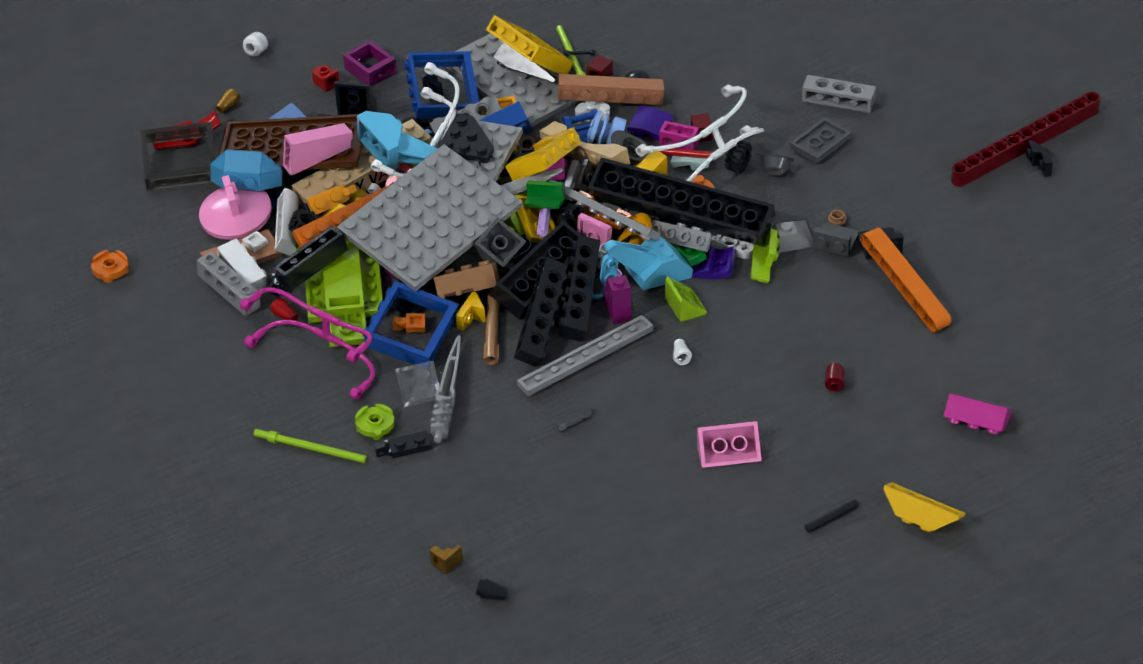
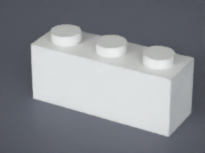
M237 238L217 247V256L257 291L266 288L267 274L265 270L260 269L256 259L248 254L245 245L240 244Z

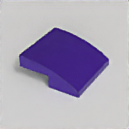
M639 106L626 130L641 138L646 134L659 141V131L664 122H671L674 116L656 108Z
M714 245L710 246L708 252H705L707 259L693 266L692 276L694 278L722 279L732 277L736 250L734 247H729L716 251Z

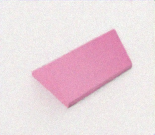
M757 421L697 428V449L701 467L762 461Z

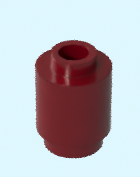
M831 363L826 369L825 387L829 391L837 392L844 388L845 369L839 363Z

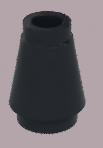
M487 578L485 580L480 579L476 595L480 596L481 599L505 601L508 588H504Z

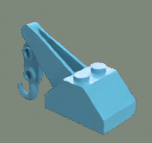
M365 111L357 116L358 139L377 160L394 170L399 168L400 162L419 164L438 149L403 133L401 121L395 119L392 114Z
M660 237L659 241L655 239L645 240L641 245L609 240L604 246L607 254L603 257L600 280L603 287L600 293H592V299L599 300L603 298L607 279L617 275L618 262L625 265V269L642 290L665 285L667 276L678 282L691 279L693 269L678 250L662 237Z

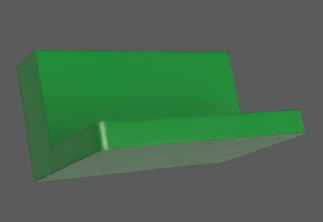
M528 180L526 183L528 197L524 202V207L559 209L565 200L563 182Z

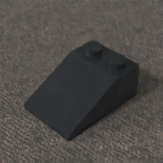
M334 82L338 115L361 114L365 111L377 112V103L370 84Z

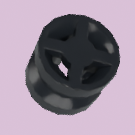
M272 273L268 277L269 287L278 288L285 292L288 291L279 284L276 273ZM271 292L274 296H281L278 293Z

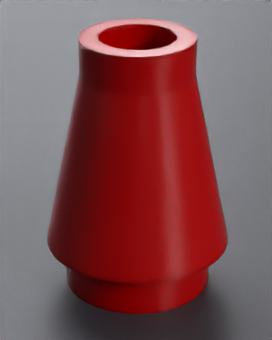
M277 298L271 304L270 309L274 315L284 320L296 321L298 319V314L285 299Z

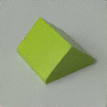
M667 276L665 279V299L680 322L700 317L707 313V310L692 288Z

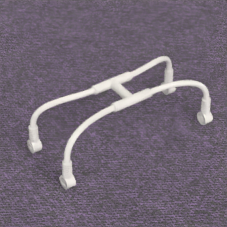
M428 62L424 68L427 74H435L444 79L447 78L455 87L453 103L445 99L444 96L433 92L429 87H424L420 93L425 99L431 98L440 103L443 102L450 107L444 122L441 123L430 143L431 146L437 148L456 116L455 108L460 91L458 82L453 76L437 68L435 64ZM374 160L370 166L373 171H381L390 176L401 178L405 175L383 165L379 160ZM371 183L368 192L372 193L381 188L379 185Z
M726 85L721 89L725 97L742 92L741 99L727 115L722 116L691 139L656 147L641 144L636 147V153L642 157L647 153L682 147L705 138L712 133L719 149L710 154V157L686 180L692 182L712 160H716L739 141L764 132V128H751L746 125L740 129L741 136L731 139L726 144L724 143L718 128L725 124L741 107L747 96L745 88Z

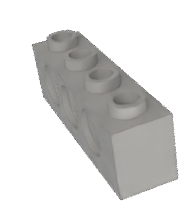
M807 75L802 87V101L871 113L875 102L876 86Z
M495 95L492 97L487 96L478 103H471L465 106L464 109L456 110V115L474 116L476 120H481L501 110V107ZM480 111L487 112L485 115L478 114ZM446 116L443 118L438 117L430 123L434 136Z
M212 251L197 259L198 276L245 317L260 308V298L253 303L249 311L240 308L241 300L249 298L257 290Z

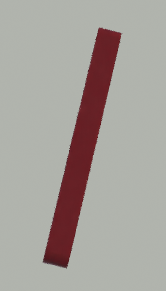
M1096 92L1085 93L958 161L952 166L951 183L957 187L965 186L1026 153L1029 141H1034L1041 145L1091 118L1099 112L1101 96Z

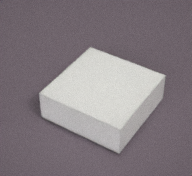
M258 231L242 239L243 244L253 253L269 245L268 239Z

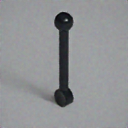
M594 49L589 51L564 50L563 55L566 57L580 54H590L593 56L596 52Z

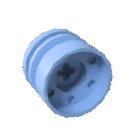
M597 111L590 123L587 143L592 144L593 140L597 141L596 144H612V133L617 130L624 131L627 120L615 116L612 123H609V114L606 113L604 120H600L602 112Z

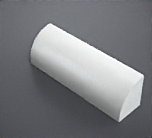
M284 188L277 199L274 250L290 256L295 253L297 242L291 234V230L288 229V224L293 212L297 209L299 210V198L295 192Z

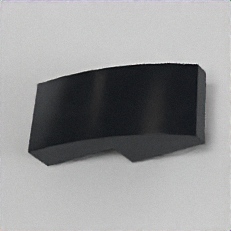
M1029 141L1028 149H1026V158L1030 160L1032 166H1038L1044 177L1051 176L1052 159L1041 146L1034 141Z

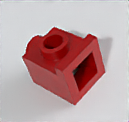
M327 65L317 66L312 72L313 83L325 92L333 89L334 82L339 81L338 70H333Z

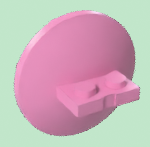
M229 175L222 177L225 189L219 188L211 193L200 207L199 219L203 229L213 237L230 241L236 238L247 237L260 230L267 223L272 212V205L268 194L264 190L236 189L235 182H230Z

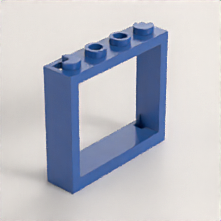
M470 51L408 52L407 60L404 61V70H407L406 82L410 84L411 110L415 112L416 119L443 118L447 116L450 110L447 104L421 105L414 67H425L428 62L435 64L436 67L461 66L468 104L479 102ZM457 104L455 109L459 111L468 104Z
M395 281L393 286L387 289L385 300L380 301L377 314L374 313L371 318V325L369 328H365L373 337L368 348L428 370L456 319L458 304L419 289L415 292L407 285ZM396 297L444 314L425 351L376 334ZM363 334V337H365V339H364V343H365L366 340L368 339V337Z

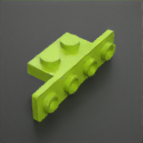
M770 229L764 246L753 244L752 280L769 283L770 268L773 261H777L779 251L776 250L780 239L777 238L778 230Z

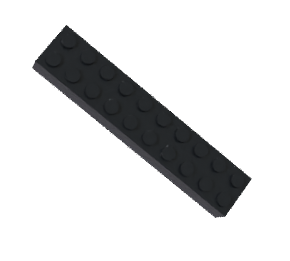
M602 157L588 187L589 194L595 200L691 227H698L705 231L759 246H764L776 216L774 204Z

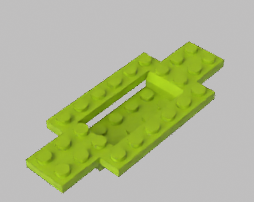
M345 238L348 250L305 281L307 305L314 306L341 319L342 322L365 330V317H372L374 313L377 314L379 303L383 300L379 263ZM307 310L308 323L322 322L321 318ZM330 323L331 334L341 338L345 343L359 345L364 342L365 337H363V334ZM329 342V347H340L332 342Z

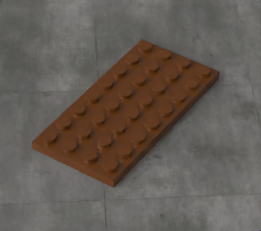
M359 114L229 121L220 155L226 149L259 151L281 166L282 171H287L283 166L284 135L344 123L353 133L351 148L305 170L358 167L363 145L358 139L357 116Z

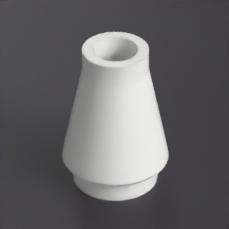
M677 339L674 341L673 360L679 365H686L690 362L692 353L683 339Z

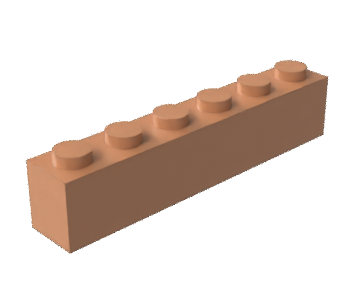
M559 74L557 94L558 100L663 105L664 84L663 79Z

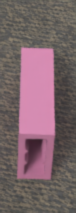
M342 123L284 135L283 166L290 175H294L351 148L353 133Z

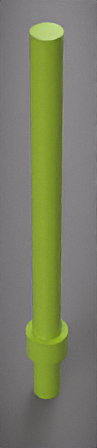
M558 25L556 30L565 50L573 51L563 26ZM570 55L569 59L574 61L573 68L576 75H586L582 71L576 55Z
M254 430L255 437L267 439L271 443H284L364 464L367 460L365 455L280 435L276 431Z

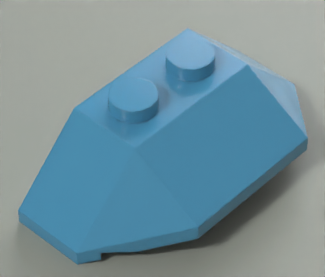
M226 149L210 164L211 181L224 189L222 177L229 175L230 182H235L236 189L262 191L283 185L282 167L277 165L263 152Z

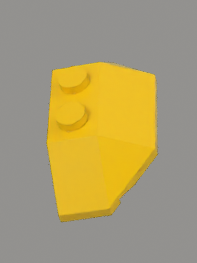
M893 482L884 485L883 489L895 515L902 518L901 520L905 523L919 525L920 529L924 531H934L965 517L966 513L947 506Z

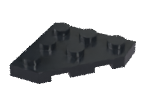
M462 114L455 116L437 147L440 148L445 144L462 158L488 163L494 152L492 143L474 116Z

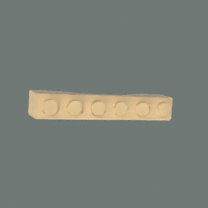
M554 121L539 131L540 137L543 139L567 130V126ZM582 142L566 154L580 161L589 159L591 164L596 167L601 157L630 164L627 148L615 143L590 144Z

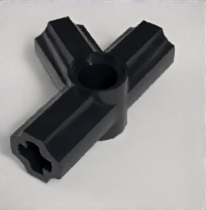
M563 201L559 209H551V215L556 217L557 226L562 221H565L573 229V220L578 221V215L584 213L581 205L569 201Z

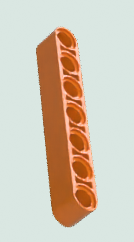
M877 227L862 234L861 242L864 248L931 332H937L951 325L952 320L947 310L885 232Z

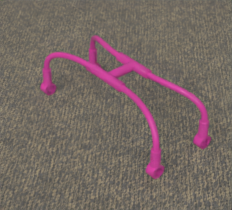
M263 288L254 292L249 298L241 300L240 308L249 311L253 303L266 292L278 293L310 311L311 314L321 318L323 326L322 330L316 326L312 327L294 320L275 321L260 328L252 336L248 335L244 340L245 346L254 348L257 341L272 327L286 324L299 326L312 331L313 334L350 350L346 356L348 361L356 363L360 357L370 369L369 379L365 380L358 387L351 389L349 394L351 398L359 400L363 392L371 386V382L375 377V369L371 361L362 354L368 349L373 339L372 334L367 330L342 322L341 319L314 306L311 307L278 288ZM330 323L364 334L368 339L365 343L363 342L357 348H354L345 343L341 338L331 334Z

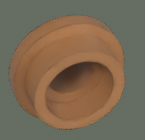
M833 210L828 216V222L838 226L844 225L846 223V215L842 210Z

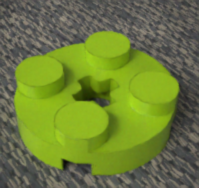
M375 404V407L370 408L368 405L364 406L355 415L357 432L366 437H372L374 440L382 439L395 425L392 410L382 404Z

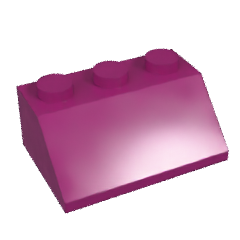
M949 393L943 417L949 418L948 422L960 424V421L968 423L967 427L978 430L979 426L987 428L986 432L998 435L999 431H1005L1013 409Z

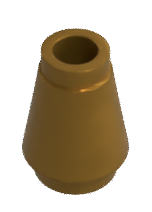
M234 89L226 90L215 106L216 110L223 114L239 102L240 95Z

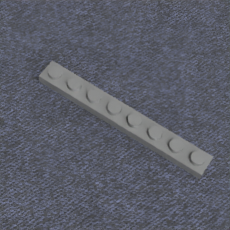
M549 179V180H548V181H550V182H557V181L552 180V179ZM564 185L566 199L572 202L577 200L576 204L581 205L583 208L589 206V211L597 215L600 212L603 213L601 217L609 221L615 219L614 223L623 228L627 225V230L635 234L638 231L641 232L640 236L649 241L653 238L659 241L662 234Z
M640 315L518 379L517 386L527 396H530L652 332L653 324L643 315Z

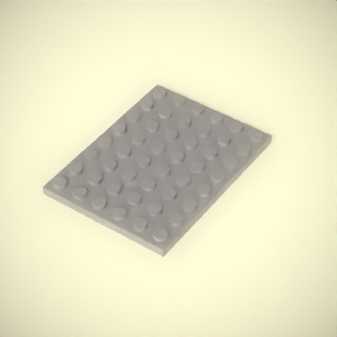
M444 144L338 225L337 230L342 232L345 238L416 292L474 246V243L497 217L504 222L523 205L521 200Z

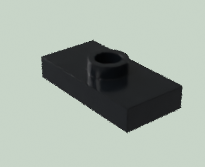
M583 159L573 188L577 192L582 190L589 193L588 187L596 170L589 159Z

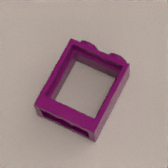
M370 40L343 55L344 69L365 84H370V87L397 72L396 58ZM370 56L379 62L370 68H366L359 63Z

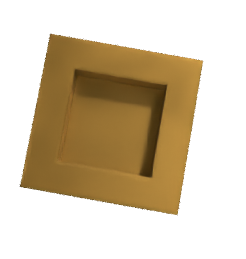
M435 545L430 549L431 564L443 573H448L463 561L462 547L457 545L454 549L446 548L443 551Z

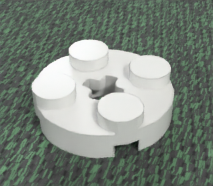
M583 101L575 108V116L597 109L602 112L601 120H604L606 113L609 114L610 119V106L604 102ZM592 119L581 121L578 123L580 125L591 123Z

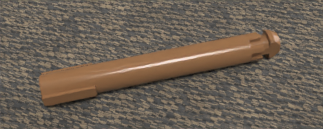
M494 288L489 289L487 297L483 362L488 365L498 363L499 302L490 296Z

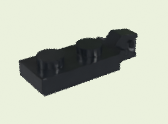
M427 431L375 443L374 448L377 457L387 455L397 458L431 450V443Z

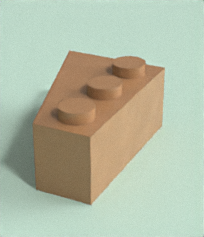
M490 260L478 262L479 266L472 267V264L460 266L461 270L454 271V268L443 270V274L434 277L438 297L457 296L462 293L495 287L496 283L500 280L496 262L490 263Z

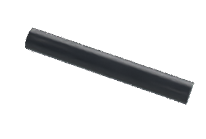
M854 499L805 525L806 531L810 533L859 506L858 501Z

